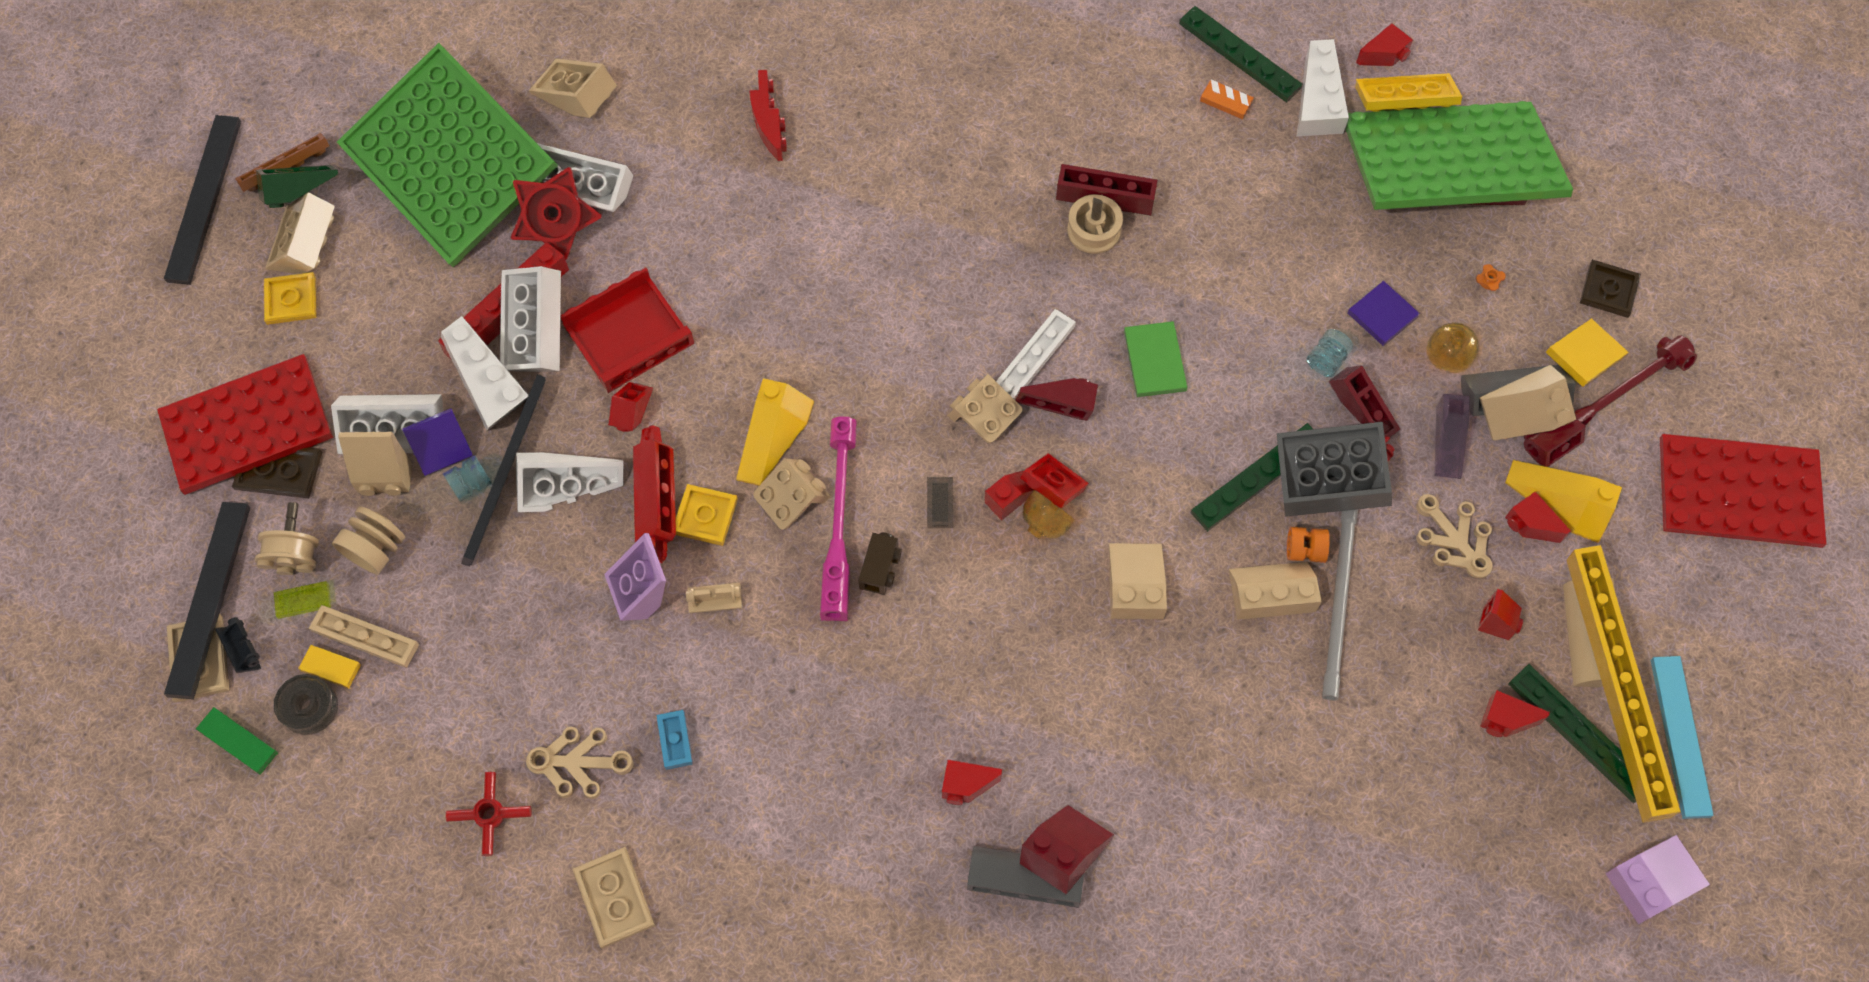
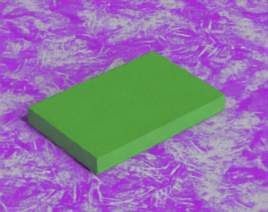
M1174 321L1124 327L1136 396L1145 397L1187 391Z

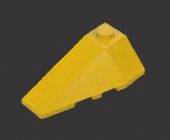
M763 378L755 401L736 478L737 481L761 485L777 466L778 461L786 450L791 447L800 431H803L806 427L814 404L812 399L789 384Z
M1516 460L1512 461L1505 481L1508 486L1524 498L1536 491L1573 534L1597 543L1600 542L1615 511L1622 489L1620 486L1596 477Z

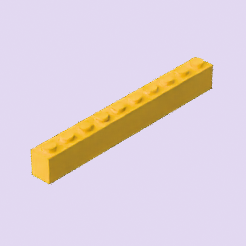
M1598 545L1574 549L1566 561L1642 822L1670 819L1681 811L1602 547Z

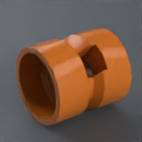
M1290 527L1287 536V560L1304 561L1305 558H1308L1310 562L1326 563L1329 554V530L1312 528L1308 532L1303 527ZM1304 541H1307V547H1304Z

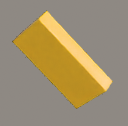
M310 645L298 669L306 674L349 689L361 664L355 660Z

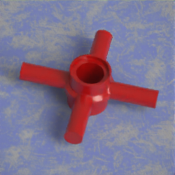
M485 772L484 798L479 800L473 809L446 811L447 822L474 820L482 828L481 856L485 857L493 856L494 828L498 827L503 822V819L532 816L531 806L503 807L499 801L495 800L496 772ZM490 808L495 809L494 815L491 818L483 819V814L486 810Z

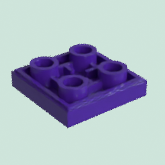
M1384 280L1349 308L1347 312L1382 346L1398 335L1417 319L1420 314Z
M451 408L403 428V432L424 476L473 456Z

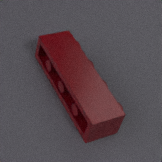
M1061 164L1056 200L1075 203L1084 196L1103 195L1116 202L1121 211L1151 216L1158 180Z

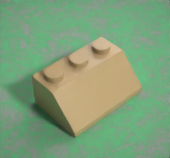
M309 192L286 206L265 269L296 274L315 270L320 262V257L318 256L320 249L324 247L327 241V236H325L327 228L331 226L334 220L332 213L335 206Z
M1308 562L1229 569L1237 620L1313 613L1317 611L1322 602L1317 576Z

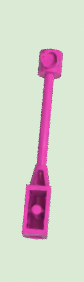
M845 416L835 417L831 420L830 446L837 450L833 535L826 560L823 563L821 621H848L850 567L847 562L843 540L847 451L854 449L856 446L857 421Z

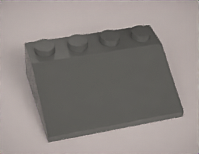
M1383 422L1277 433L1285 517L1392 506V489Z

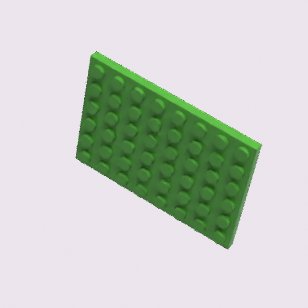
M440 43L431 49L337 141L341 148L453 268L519 204L513 185L514 180L541 183L558 166Z
M1520 101L1517 103L1473 104L1470 106L1348 113L1349 119L1345 130L1374 210L1566 198L1572 196L1573 187L1532 102Z

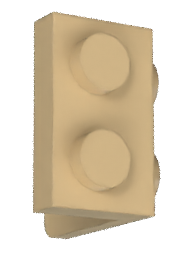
M987 374L981 381L976 378L966 388L970 393L965 398L961 395L958 396L950 405L953 410L947 416L954 422L961 417L987 443H992L1021 414L1022 407Z
M784 458L753 494L757 502L782 530L788 529L811 503L823 504L831 497L825 490V484L810 473V467L805 461Z

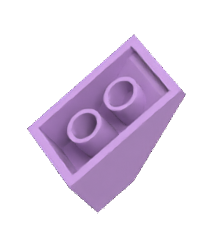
M644 533L604 574L620 621L647 619L661 606L666 579L649 533Z
M1677 835L1638 854L1606 873L1638 924L1710 885Z

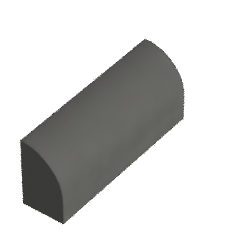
M1551 365L1566 378L1573 405L1575 381L1559 365ZM1547 366L1461 375V389L1467 409L1472 416L1484 415L1480 397Z
M973 846L967 890L1079 908L1084 874L1070 891L1064 894L1019 864L1021 853Z

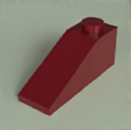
M1362 365L1346 367L1328 381L1340 402L1361 424L1383 422L1384 437H1391L1400 430V427Z
M1070 378L1020 387L1014 400L1019 404L1087 421L1094 411L1098 384L1091 383L1088 379Z

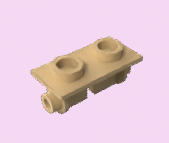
M740 583L687 588L686 600L689 613L742 608Z

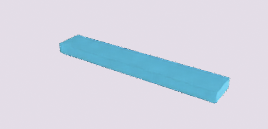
M1653 657L1650 661L1682 819L1711 818L1714 815L1681 657Z

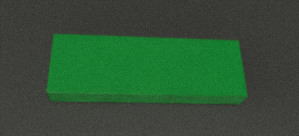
M215 707L211 709L195 728L259 775L278 754L276 750Z

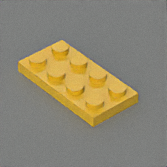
M1450 73L1356 79L1355 88L1366 111L1378 112L1383 109L1403 110L1416 107L1425 109L1432 106L1451 107L1452 105H1461L1462 95Z

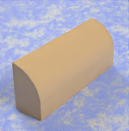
M1569 581L1563 585L1573 686L1603 687L1573 581Z

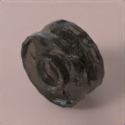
M310 674L296 675L288 679L278 689L274 698V713L278 721L294 733L301 735L317 734L326 729L332 723L338 711V698L334 690L319 677ZM310 700L309 706L302 709L303 704Z

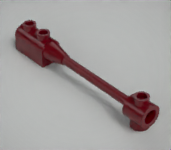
M1682 335L1672 340L1668 337L1662 338L1657 344V360L1591 405L1575 410L1576 420L1552 431L1524 435V448L1527 453L1541 466L1549 467L1584 443L1586 425L1597 412L1663 367L1669 370H1674L1677 367L1683 371L1688 370L1697 359V354H1695L1691 341Z

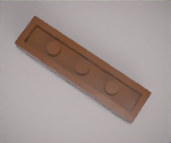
M319 133L235 179L243 192L247 190L249 192L258 189L256 170L299 167L305 163L304 160L312 155L317 157L326 152L325 148L330 145L322 133Z

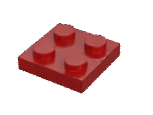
M1049 453L1025 469L1020 477L1031 489L1038 491L1051 504L1058 506L1060 509L1084 492L1089 484Z

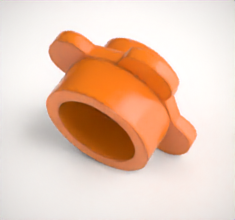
M1486 264L1483 266L1482 273L1476 276V281L1483 288L1496 291L1499 288V283L1505 280L1506 275L1503 271H1498L1492 265Z

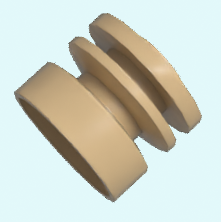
M359 506L355 511L357 518L351 517L348 521L355 532L342 529L332 542V546L354 564L370 573L379 575L389 561V558L382 549L395 553L398 548L395 543L401 544L405 539V535L383 515Z

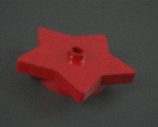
M567 167L545 183L522 180L513 181L521 213L510 238L512 240L548 242L564 255L565 260H567L576 233L602 218L598 211L578 197L571 167ZM551 208H556L558 210V215L556 217H551L549 215V210Z

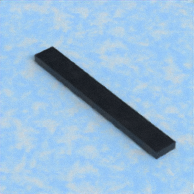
M215 115L164 275V280L167 283L191 285L241 125L239 117Z
M537 374L463 556L461 562L463 565L472 566L516 453L519 450L545 385L546 377Z
M222 502L165 688L164 695L167 698L194 700L249 515L250 506L247 503Z

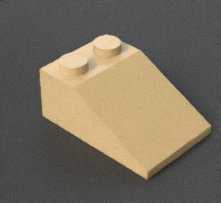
M555 59L529 89V92L574 116L590 118L597 112V109L604 100L610 97L611 92L617 85L603 64Z
M1551 365L1480 397L1493 441L1552 431L1576 420L1566 378Z
M339 432L338 438L349 479L358 493L372 496L378 492H385L388 495L396 496L400 495L401 492H409L412 463L392 432Z
M1109 543L1110 619H1164L1167 610L1162 544Z

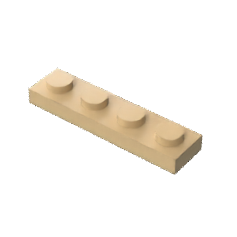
M321 605L309 627L316 634L405 668L408 667L419 646L415 640Z

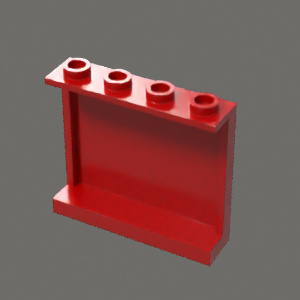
M646 267L631 273L628 278L619 283H613L603 292L590 296L585 302L567 309L564 314L560 315L565 330L608 393L695 344L692 332L687 325L684 326L651 280Z

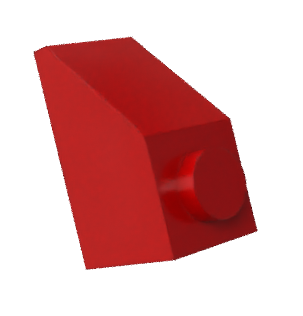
M1391 23L1360 49L1356 63L1363 66H1394L1399 60L1403 62L1408 58L1411 53L1410 47L1413 39Z
M628 382L612 396L608 425L614 426L617 430L623 432L633 431L639 426L653 387Z
M1023 471L1004 475L985 491V504L1001 521L1038 492L1031 489L1026 482L1020 479Z
M1536 491L1512 507L1505 517L1509 527L1525 538L1561 543L1571 532Z
M1497 589L1483 607L1478 631L1510 640L1515 633L1519 634L1522 628L1523 619L1520 618L1522 608L1503 590Z
M1496 690L1489 699L1480 727L1487 729L1486 732L1492 736L1508 737L1540 725L1548 718L1550 712Z
M947 760L942 798L952 805H963V802L970 803L1001 781L1002 769Z

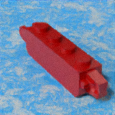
M651 425L642 429L640 444L633 446L635 542L644 533H649L659 563H663L667 557V543L673 541L676 535L674 449L662 443L660 428Z

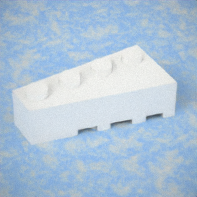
M1334 39L1310 41L1305 60L1297 136L1343 134L1349 117Z
M462 316L441 331V339L483 421L485 429L488 431L525 402L528 394Z

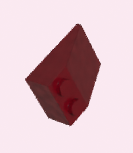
M1067 805L1040 824L1022 844L1019 864L1064 894H1067L1113 839L1114 834Z

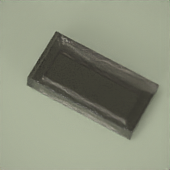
M927 477V528H953V477Z

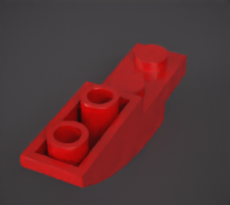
M758 70L759 90H749L754 122L759 136L769 152L778 161H783L782 152H787L786 137L781 136V132H786L785 117L780 118L779 108H775L774 98H770V93H774L773 79H768L767 70Z

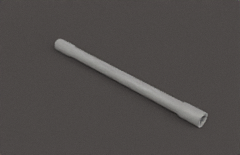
M1358 509L1342 511L1341 514L1342 526L1328 658L1322 691L1323 699L1333 701L1339 699L1340 666L1354 530L1357 523Z

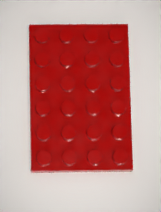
M304 354L157 409L179 488L184 495L231 478L238 473L249 471L254 467H259L270 461L288 456L300 449L308 448L334 438L308 360Z
M1662 434L1660 436L1663 531L1819 548L1827 545L1819 449Z

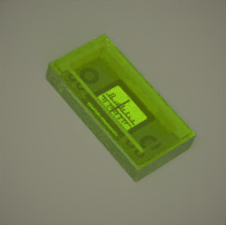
M327 581L273 592L275 615L278 619L318 611L321 605L331 608L329 583Z

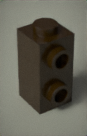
M872 532L858 579L859 589L885 595L887 587L892 588L895 573L892 572L894 563L899 564L902 549L898 547V538L885 532L879 534Z

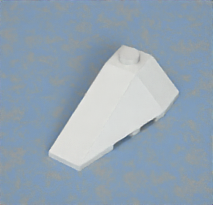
M543 452L516 453L518 512H545L553 509L552 505L566 500L569 504L576 501L575 497L587 493L597 495L623 486V460Z

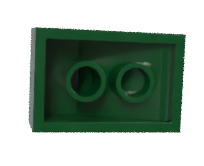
M332 165L256 170L259 199L264 204L269 205V208L284 207V203H291L337 176L338 169Z

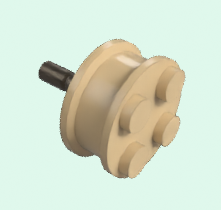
M1088 195L1080 198L1072 205L1069 212L1067 233L1070 241L1079 250L1091 254L1103 253L1112 249L1119 241L1121 235L1122 211L1116 202L1103 195Z
M288 502L284 531L271 530L258 534V541L261 542L260 554L255 556V563H257L258 568L277 570L276 573L280 575H293V570L302 573H312L313 569L316 568L313 553L314 548L319 546V540L311 535L295 532L298 503Z

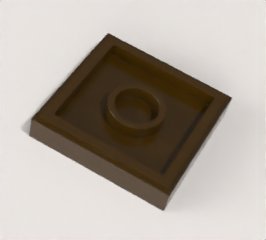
M1592 259L1579 303L1629 318L1641 274Z

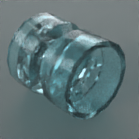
M1328 329L1318 341V345L1307 356V363L1321 375L1332 377L1341 367L1342 361H1345L1354 348L1353 343L1344 333L1335 329Z
M475 455L463 461L461 468L455 466L443 473L460 502L472 496L474 489L481 491L492 484Z

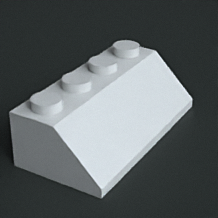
M538 144L558 164L541 183L547 182L567 167H571L578 197L591 207L614 212L627 198L633 174L626 165Z
M542 266L502 270L500 362L508 371H559L561 271Z
M442 394L339 396L331 405L337 453L343 454L338 438L339 432H392L404 452L413 453L403 428L443 412Z

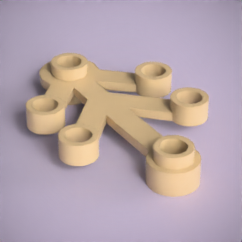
M1430 494L1421 496L1416 504L1418 513L1425 517L1431 516L1446 536L1436 535L1432 530L1423 528L1416 536L1417 542L1422 546L1434 545L1456 549L1464 556H1453L1448 550L1441 548L1433 555L1434 563L1438 566L1449 565L1465 568L1468 574L1475 578L1487 577L1492 571V561L1486 555L1487 538L1492 532L1491 525L1487 522H1479L1474 528V535L1477 537L1474 551L1468 544L1470 518L1475 512L1474 505L1467 501L1459 505L1457 509L1459 516L1458 530H1456L1440 511L1439 501L1435 496ZM1425 501L1432 502L1433 506H1427ZM1462 508L1469 509L1470 513H1464ZM1479 528H1484L1487 531V533H1481L1479 531ZM1421 534H1426L1429 540H1424ZM1438 555H1444L1446 557V560H1440L1438 558ZM1475 562H1481L1483 564V568L1476 566Z
M575 727L564 729L562 735L547 748L536 747L529 752L526 758L528 769L534 774H545L556 787L557 794L562 798L570 797L573 794L574 788L568 780H563L553 767H565L582 786L585 796L589 799H596L601 793V788H599L600 786L597 782L591 781L581 768L613 769L616 774L625 775L632 770L634 764L632 757L626 751H617L611 757L584 756L596 745L600 746L606 742L607 734L602 728H594L590 735L566 756L556 754L567 744L573 745L579 741L580 733ZM569 732H575L576 736L574 739L568 740L566 738ZM596 733H602L603 737L601 740L595 741L593 739ZM539 757L545 758L543 765H536V760ZM621 760H626L627 766L622 769L618 768V763ZM563 785H569V791L566 793H561L560 788ZM590 786L597 787V791L594 794L587 793Z

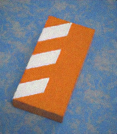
M1210 80L1201 95L1200 102L1243 120L1254 97Z

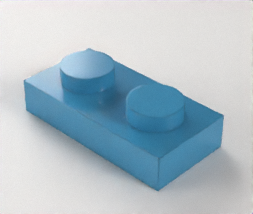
M684 710L656 715L665 769L669 770L693 765Z

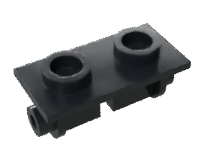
M233 617L228 620L229 625L227 627L215 629L236 673L261 669L258 660L260 655L256 653L251 641L247 639L248 635L242 620H239L238 617Z

